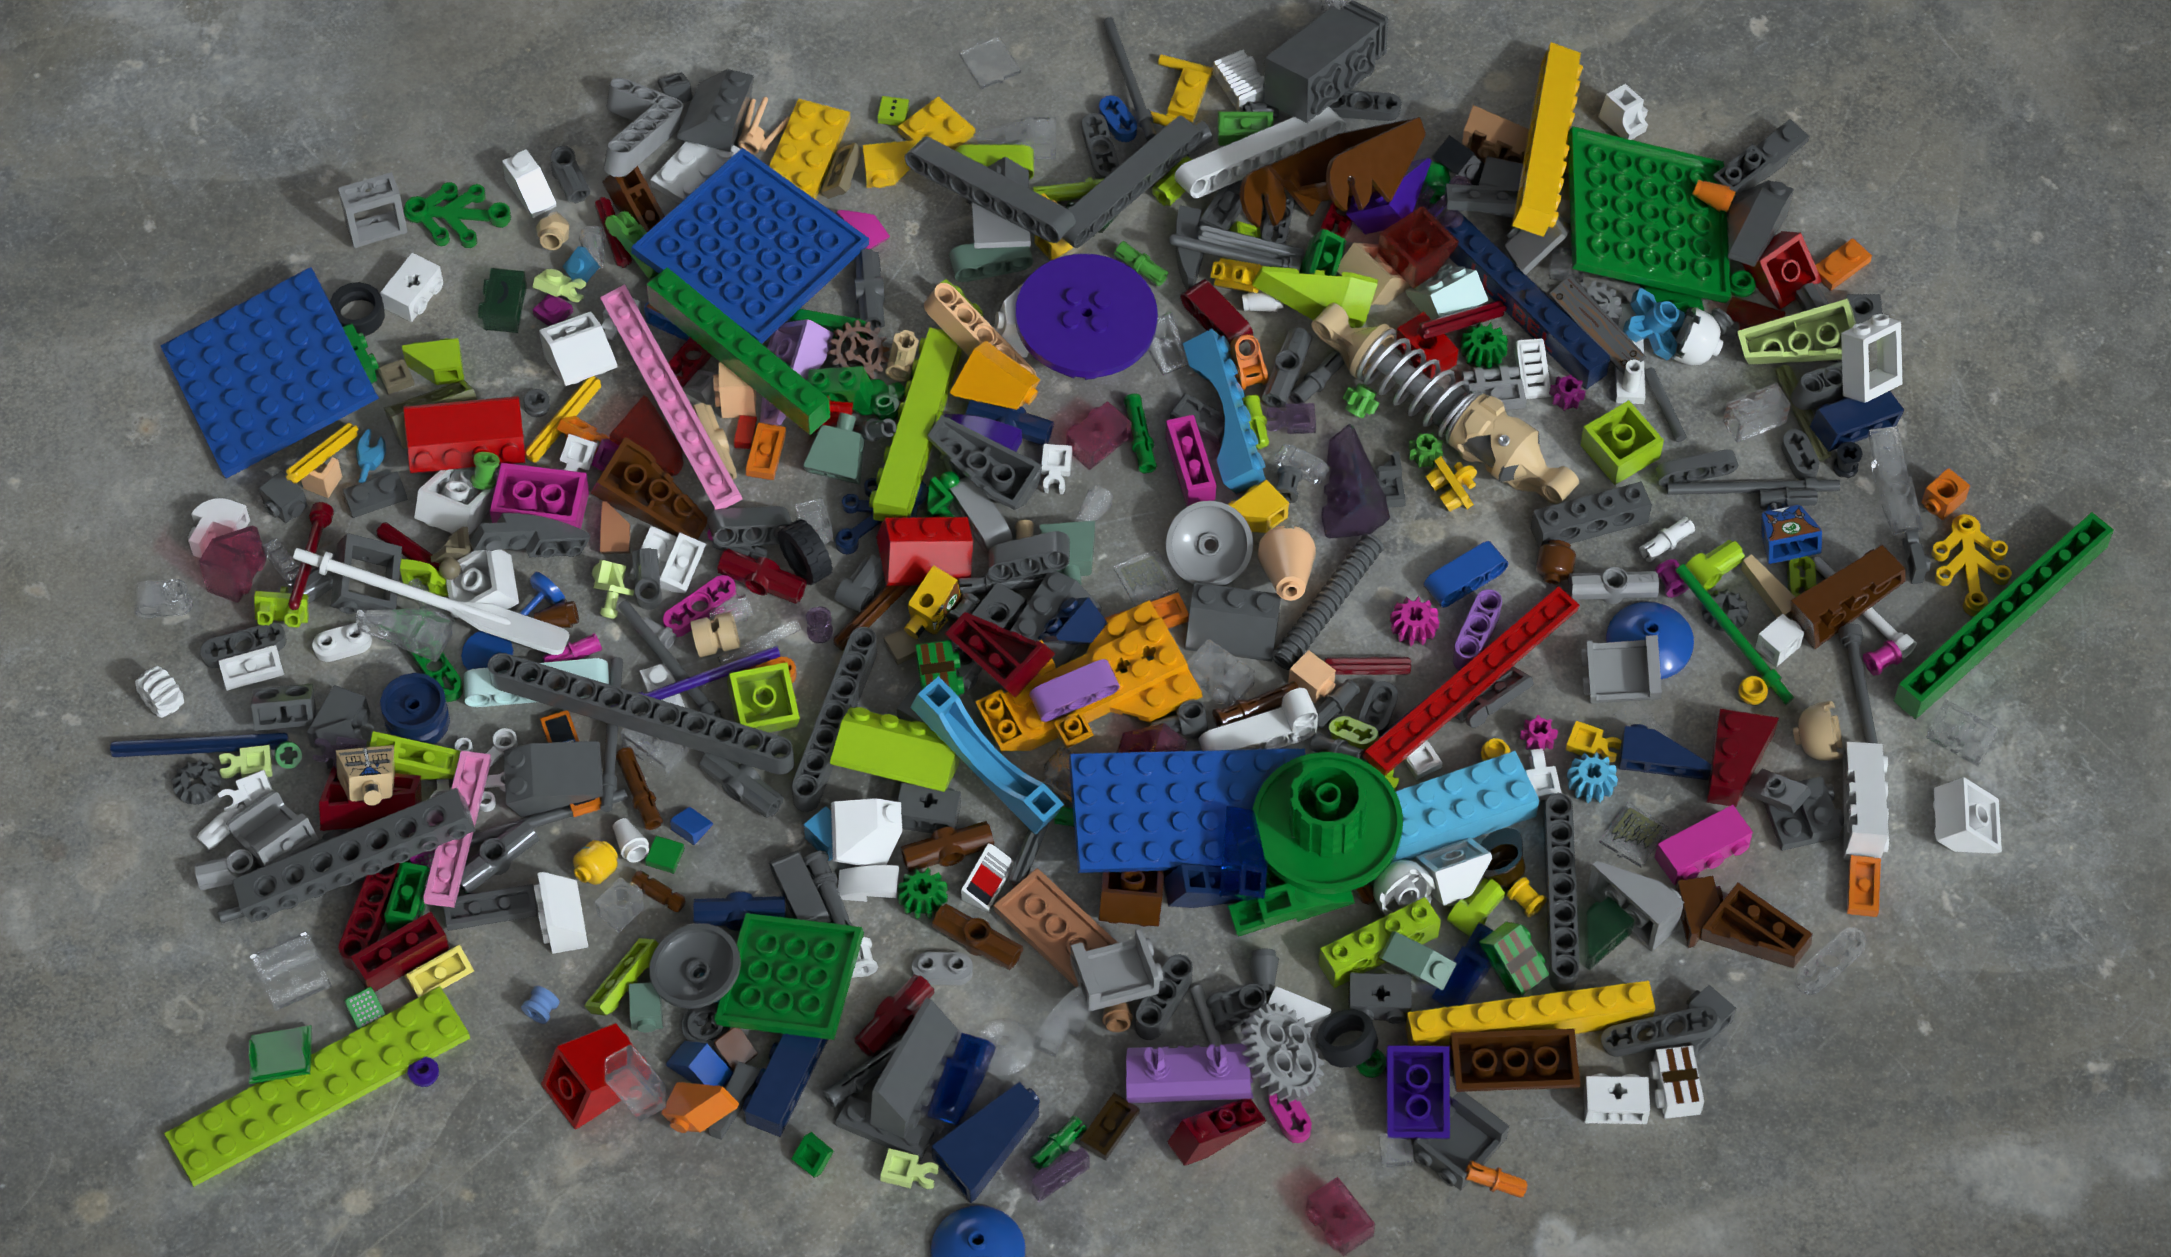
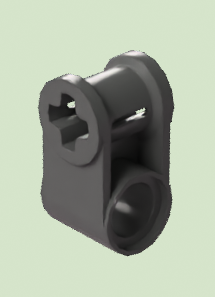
M1248 984L1211 995L1206 1000L1207 1007L1212 1009L1216 1020L1214 1022L1215 1029L1218 1031H1228L1245 1024L1244 1020L1250 1017L1249 1014L1266 1005V992L1263 987L1257 984ZM1254 999L1259 1001L1260 1003L1251 1006L1248 1005L1246 1002Z

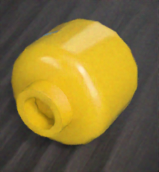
M592 840L588 842L573 857L575 876L583 883L588 882L593 885L602 883L618 866L616 850L606 841Z

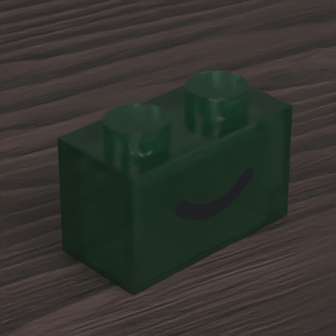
M491 268L489 279H485L483 284L485 300L479 303L478 317L483 319L484 330L518 333L527 290L524 271Z

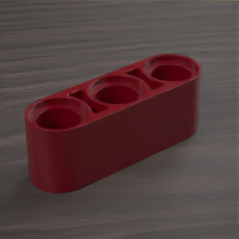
M1203 279L1180 295L1184 308L1206 331L1213 329L1220 336H1225L1229 344L1237 336L1254 335L1249 322L1209 281Z

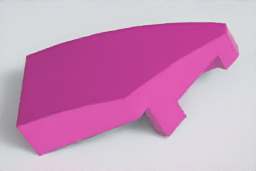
M838 210L835 213L869 238V245L865 249H873L890 237L874 214Z

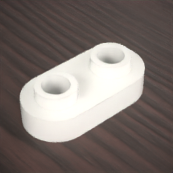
M353 623L319 633L315 636L312 646L315 656L319 660L331 662L367 651L371 646L372 638L367 626L361 623ZM354 634H360L356 638L351 637ZM325 642H331L329 645H323Z

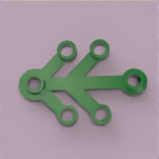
M447 182L441 186L440 190L426 199L420 196L411 197L403 209L404 216L408 221L422 223L432 234L433 242L437 246L447 245L450 241L448 230L440 227L432 217L443 218L460 236L461 245L464 248L475 247L477 235L475 231L468 229L461 220L488 221L498 228L507 226L511 221L510 208L502 202L492 204L488 210L464 208L471 202L481 203L485 200V189L480 184L470 186L467 192L458 197L457 185ZM448 190H453L452 193H446ZM475 192L481 193L479 195H473ZM443 200L451 201L444 207L436 206ZM440 235L445 236L444 238H437ZM467 237H472L471 240H464Z

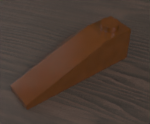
M625 437L596 482L591 494L602 501L608 502L615 509L678 537L679 533L698 540L708 524V518L687 494H683L673 482L674 479L669 473H665L655 462L656 458L649 451Z

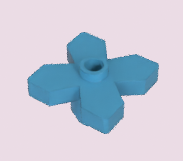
M1639 288L1633 293L1630 303L1637 316H1632L1625 322L1623 332L1634 342L1648 337L1654 353L1665 360H1669L1675 355L1678 345L1671 332H1675L1682 327L1685 313L1677 309L1669 301L1656 303L1653 294L1643 288Z

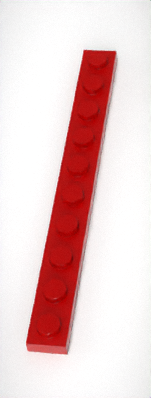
M1558 586L1364 752L1363 758L1386 776L1575 614L1580 605Z

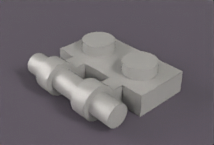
M1505 364L1498 365V368L1493 369L1475 367L1473 371H1462L1463 380L1474 382L1469 384L1470 391H1482L1488 396L1500 399L1505 406V410L1526 408L1527 401L1522 379L1511 380V378L1520 377L1519 366L1508 367ZM1499 379V381L1485 382V380Z

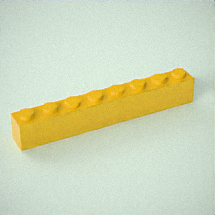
M1641 981L1408 1012L1405 1030L1409 1046H1449L1451 1033L1575 1028V1034L1602 1031L1614 1025L1651 1018L1654 1016L1655 1003L1650 982Z

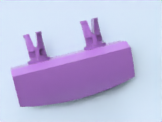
M1241 1043L1220 1044L1218 1047L1212 1044L1209 1047L1193 1045V1048H1184V1046H1178V1048H1169V1046L1160 1048L1158 1046V1049L1153 1047L1127 1048L1128 1103L1253 1099L1251 1083H1253L1251 1069L1253 1067L1246 1066L1250 1059L1242 1055V1052L1247 1050V1047Z

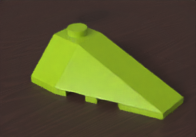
M1266 266L1261 267L1252 281V286L1312 320L1330 303L1338 304L1346 311L1351 328H1362L1365 324L1378 284V279L1352 272H1342V276L1325 275L1324 270H1315V274H1300L1295 268Z

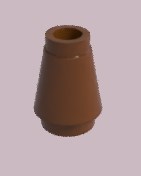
M566 599L534 613V619L561 628H573L574 624L579 623L575 602H567Z

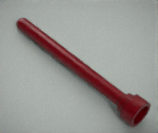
M317 502L312 505L309 514L312 528L305 551L316 554L323 528H326L332 522L334 509L327 503ZM300 563L288 602L291 610H297L300 607L312 568L310 564Z

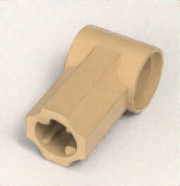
M903 330L901 333H895L889 361L885 370L886 375L892 380L905 382L910 378L919 342L914 336V332Z

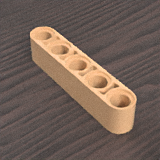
M940 283L935 287L924 302L925 311L969 357L974 348L987 341L1037 377L1035 370L953 286L947 283Z

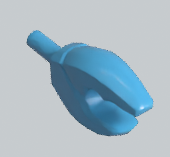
M371 429L365 431L356 447L357 462L362 469L359 483L366 482L369 470L373 471L380 466L386 454V444L382 436L375 447H369L372 434Z

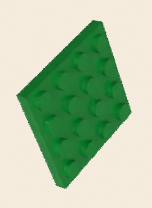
M746 913L737 941L741 958L740 972L733 987L720 999L714 1019L718 1026L834 1040L864 936L862 927Z

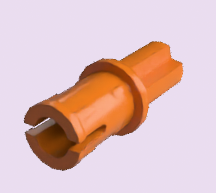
M1472 1160L1467 1165L1465 1172L1468 1174L1465 1180L1487 1186L1492 1192L1499 1190L1521 1198L1527 1190L1526 1180L1504 1173L1499 1167L1493 1169Z

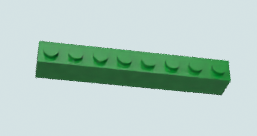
M668 267L647 283L648 299L651 306L809 435L830 418V405L827 396Z

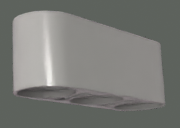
M967 476L960 479L956 486L950 488L952 491L950 493L954 497L952 501L953 507L960 517H968L971 533L983 551L987 552L994 545L1012 539V534L1006 521L992 500Z

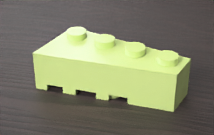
M1844 299L1737 332L1744 357L1749 365L1842 360L1841 333L1853 328L1856 322L1848 299Z

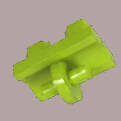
M281 586L280 592L255 591V619H257L259 625L269 626L273 621H285L288 627L299 628L301 623H308L309 620L308 595L303 594L300 607L297 610H291L288 606L291 593H288V587Z

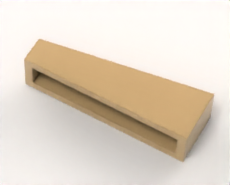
M1752 554L1744 559L1741 567L1742 572L1776 618L1784 614L1790 619L1792 617L1791 600L1795 596Z

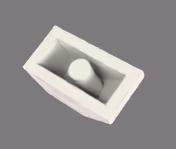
M527 149L502 161L505 181L532 218L556 207V202L543 173Z

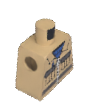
M394 745L336 750L337 778L350 801H364L368 805H376L381 799L393 796L395 775Z

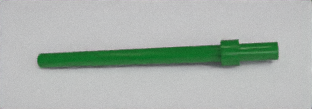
M1685 564L1680 565L1675 570L1676 573L1759 672L1767 688H1772L1785 705L1790 703L1794 696L1780 681L1782 677L1775 669L1771 670Z

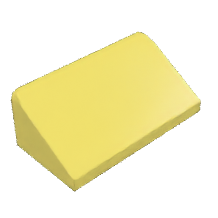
M459 944L407 973L404 977L419 998L439 986L443 989L474 972V969Z

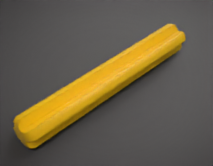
M592 376L584 380L525 449V458L532 463L538 462L562 434L561 431L557 430L560 420L574 415L577 416L601 388V381L598 378Z
M350 422L346 423L286 469V479L288 481L291 480L293 483H298L358 436V427L356 425L353 426Z

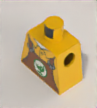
M933 565L908 603L911 620L904 628L908 635L918 639L924 630L932 634L939 632L948 621L947 613L950 610H954L961 602L960 589L956 578Z

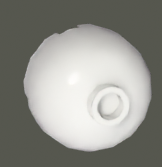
M1693 308L1691 311L1694 313V316L1690 317L1687 315L1678 332L1676 341L1680 344L1678 354L1675 353L1672 359L1687 365H1701L1706 363L1712 355L1718 356L1723 346V341L1720 340L1721 330L1714 317L1703 310Z
M1399 860L1392 862L1375 879L1373 896L1379 909L1387 916L1423 897H1426L1429 903H1431L1432 897L1430 894L1432 888L1435 890L1436 885L1433 878L1422 866L1413 861Z

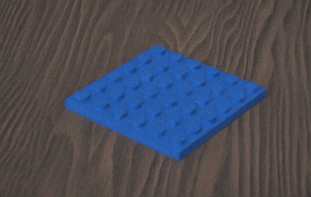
M741 148L632 246L631 253L658 273H661L668 267L762 344L859 255L861 250L869 245V238L750 152Z
M312 267L160 345L226 479L379 399Z

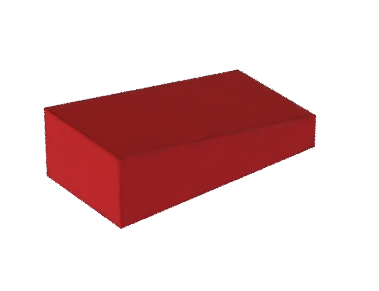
M739 416L734 439L735 448L751 449L756 431L757 417Z

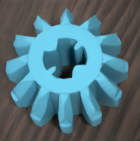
M1584 752L1581 760L1575 758L1572 761L1571 768L1567 772V778L1569 780V790H1576V799L1585 796L1587 804L1592 798H1595L1600 803L1603 801L1604 796L1610 797L1613 794V788L1617 786L1618 778L1616 776V765H1609V757L1601 760L1596 752L1593 758H1590Z

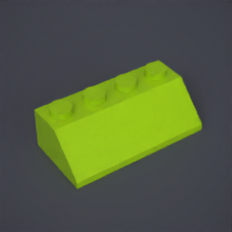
M850 707L842 719L830 764L945 792L959 767L960 758L923 722L898 719V717L891 714L873 713L863 707Z

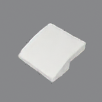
M650 526L641 549L651 548L658 550L661 589L685 594L706 544L682 533L675 537ZM632 568L628 578L634 580V569Z

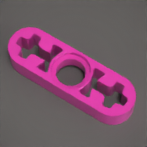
M725 575L715 577L668 609L663 616L664 627L672 628L676 637L684 636L692 630L691 621L706 617L710 618L735 600L737 595L735 581ZM720 587H721L722 589H727V588H728V592H727V593H724L723 591L718 592V588H720ZM697 601H704L708 604L704 611L692 609V605ZM673 619H675L676 621H680V620H681V621H682V624H681V625H678L677 623L672 624L671 620H673Z

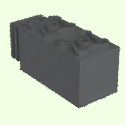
M1354 0L1350 1L1349 5H1345L1340 10L1331 7L1265 57L1264 102L1305 123L1320 115L1323 110L1332 103L1337 102L1341 96L1374 72L1375 60H1379L1381 55L1384 56L1387 53L1388 17Z

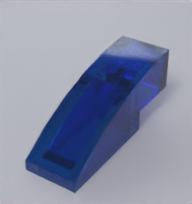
M1480 922L1478 923L1466 945L1461 947L1453 962L1457 964L1443 990H1435L1431 997L1433 1000L1445 1007L1465 1005L1492 967L1479 942L1494 930Z
M965 1033L961 1034L953 1059H947L927 1114L929 1118L957 1126L973 1101L996 1050V1046L991 1041Z

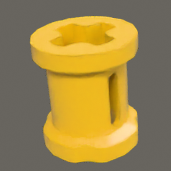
M1524 877L1511 887L1507 897L1510 900H1515L1523 907L1525 915L1530 918L1544 907L1547 898L1544 895H1539L1529 885L1530 881Z

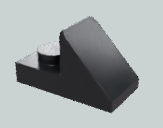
M1449 135L1432 155V158L1441 165H1444L1450 173L1465 185L1479 186L1485 164L1475 156L1473 151Z

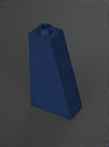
M1018 1082L932 1145V1159L970 1203L977 1199L1039 1117L1040 1100L1037 1094L1031 1088L1026 1089L1021 1082Z

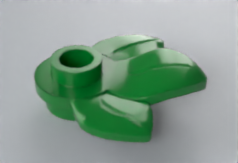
M870 379L873 384L870 409L854 411L864 416L874 414L879 420L895 419L898 416L899 402L905 396L904 386L900 382H894L887 386L879 379Z

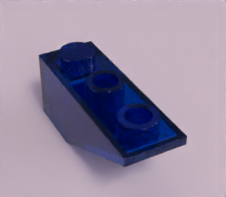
M1227 806L1219 897L1244 901L1265 899L1267 866L1255 811Z

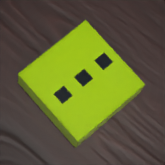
M882 96L878 113V124L899 126L906 121L909 99Z

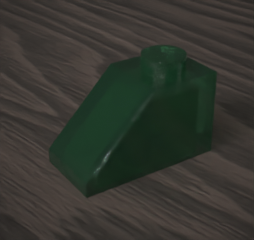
M1609 896L1601 903L1595 902L1586 912L1587 919L1584 928L1585 967L1589 971L1632 934L1635 920Z

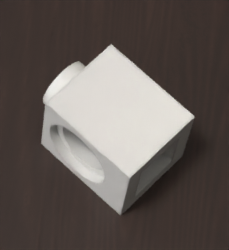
M1782 614L1759 633L1755 649L1777 667L1800 648L1804 631L1796 621L1790 620Z

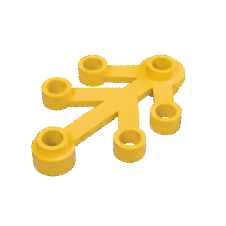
M1962 514L1953 520L1951 525L1952 533L1944 541H1938L1934 544L1931 554L1935 560L1945 561L1949 556L1950 550L1960 541L1962 542L1963 550L1947 566H1941L1937 569L1935 581L1941 586H1947L1952 582L1953 576L1965 566L1968 594L1965 596L1963 609L1968 615L1974 617L1988 605L1986 595L1981 592L1978 567L1993 577V581L1998 585H2006L2010 581L2012 572L2009 567L2005 565L1997 566L1975 549L1974 542L1989 551L1990 557L1994 560H2003L2006 557L2008 551L2007 544L2000 540L1993 541L1980 531V523L1975 517ZM1995 548H1999V549H2001L2003 552H2002V553H1998V552H1996L1994 549H1995ZM1937 549H1942L1945 553H1939ZM1998 573H2003L2006 577H2000ZM1940 574H1946L1949 578H1942ZM1972 599L1978 600L1980 603H1976Z

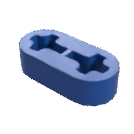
M1110 95L1102 98L1099 102V114L1106 119L1109 131L1114 138L1120 142H1130L1137 136V121L1119 97Z

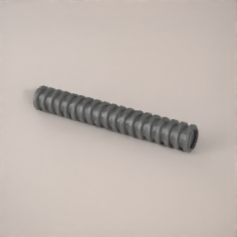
M1364 533L1360 540L1356 542V546L1351 549L1346 559L1341 562L1336 572L1331 575L1326 585L1318 592L1317 597L1312 600V604L1307 607V610L1302 613V617L1292 626V630L1287 633V637H1284L1282 643L1277 646V650L1273 651L1272 658L1278 666L1290 670L1300 657L1305 654V650L1310 648V644L1315 641V637L1319 636L1320 631L1325 628V624L1335 615V611L1340 608L1345 598L1350 595V592L1353 591L1359 580L1363 578L1364 573L1369 570V566L1374 563V560L1384 550L1380 539L1372 534Z

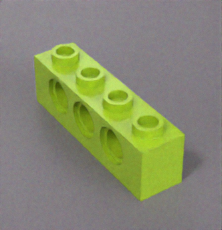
M1423 897L1320 948L1318 965L1334 989L1348 982L1350 973H1366L1387 963L1379 957L1393 931L1423 945L1439 936L1441 920L1427 898Z

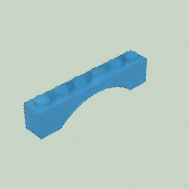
M1210 329L1183 343L1189 367L1202 378L1210 381L1221 398L1225 415V432L1216 460L1223 484L1235 494H1238L1266 480L1263 472L1265 462L1256 448L1258 444L1257 436L1250 428L1249 421H1251V415L1242 400L1244 391L1236 380L1235 375L1238 374V371L1228 353L1231 351L1230 344L1225 336H1220L1213 329Z
M939 676L917 694L910 708L1035 835L1057 816L1064 803L1043 782L1021 771L988 741L973 722L959 696Z

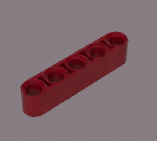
M400 863L386 867L394 869L389 875H381L379 872L367 875L339 943L342 961L350 970H354L351 956L347 955L348 952L355 948L363 950L378 941L386 921L384 915L395 879L398 877L397 873ZM374 895L383 896L378 902L369 901ZM363 922H372L371 926L367 929L358 928Z

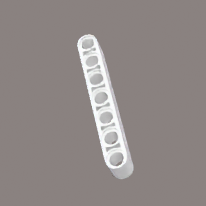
M1327 107L1320 115L1314 117L1308 123L1295 117L1184 163L1177 169L1175 181L1193 198L1202 197L1242 180L1251 171L1274 163L1335 134L1344 132L1346 123L1330 107Z

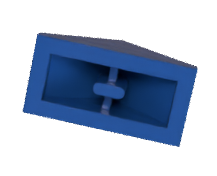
M684 1041L666 1063L668 1068L694 1084L725 1087L734 1073L707 1043Z

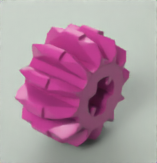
M1419 595L1415 601H1411L1406 596L1403 604L1397 602L1394 606V612L1390 614L1392 634H1398L1399 642L1406 639L1409 640L1410 646L1415 641H1418L1423 646L1426 643V638L1433 640L1435 632L1439 629L1440 621L1437 608H1431L1430 600L1422 603Z

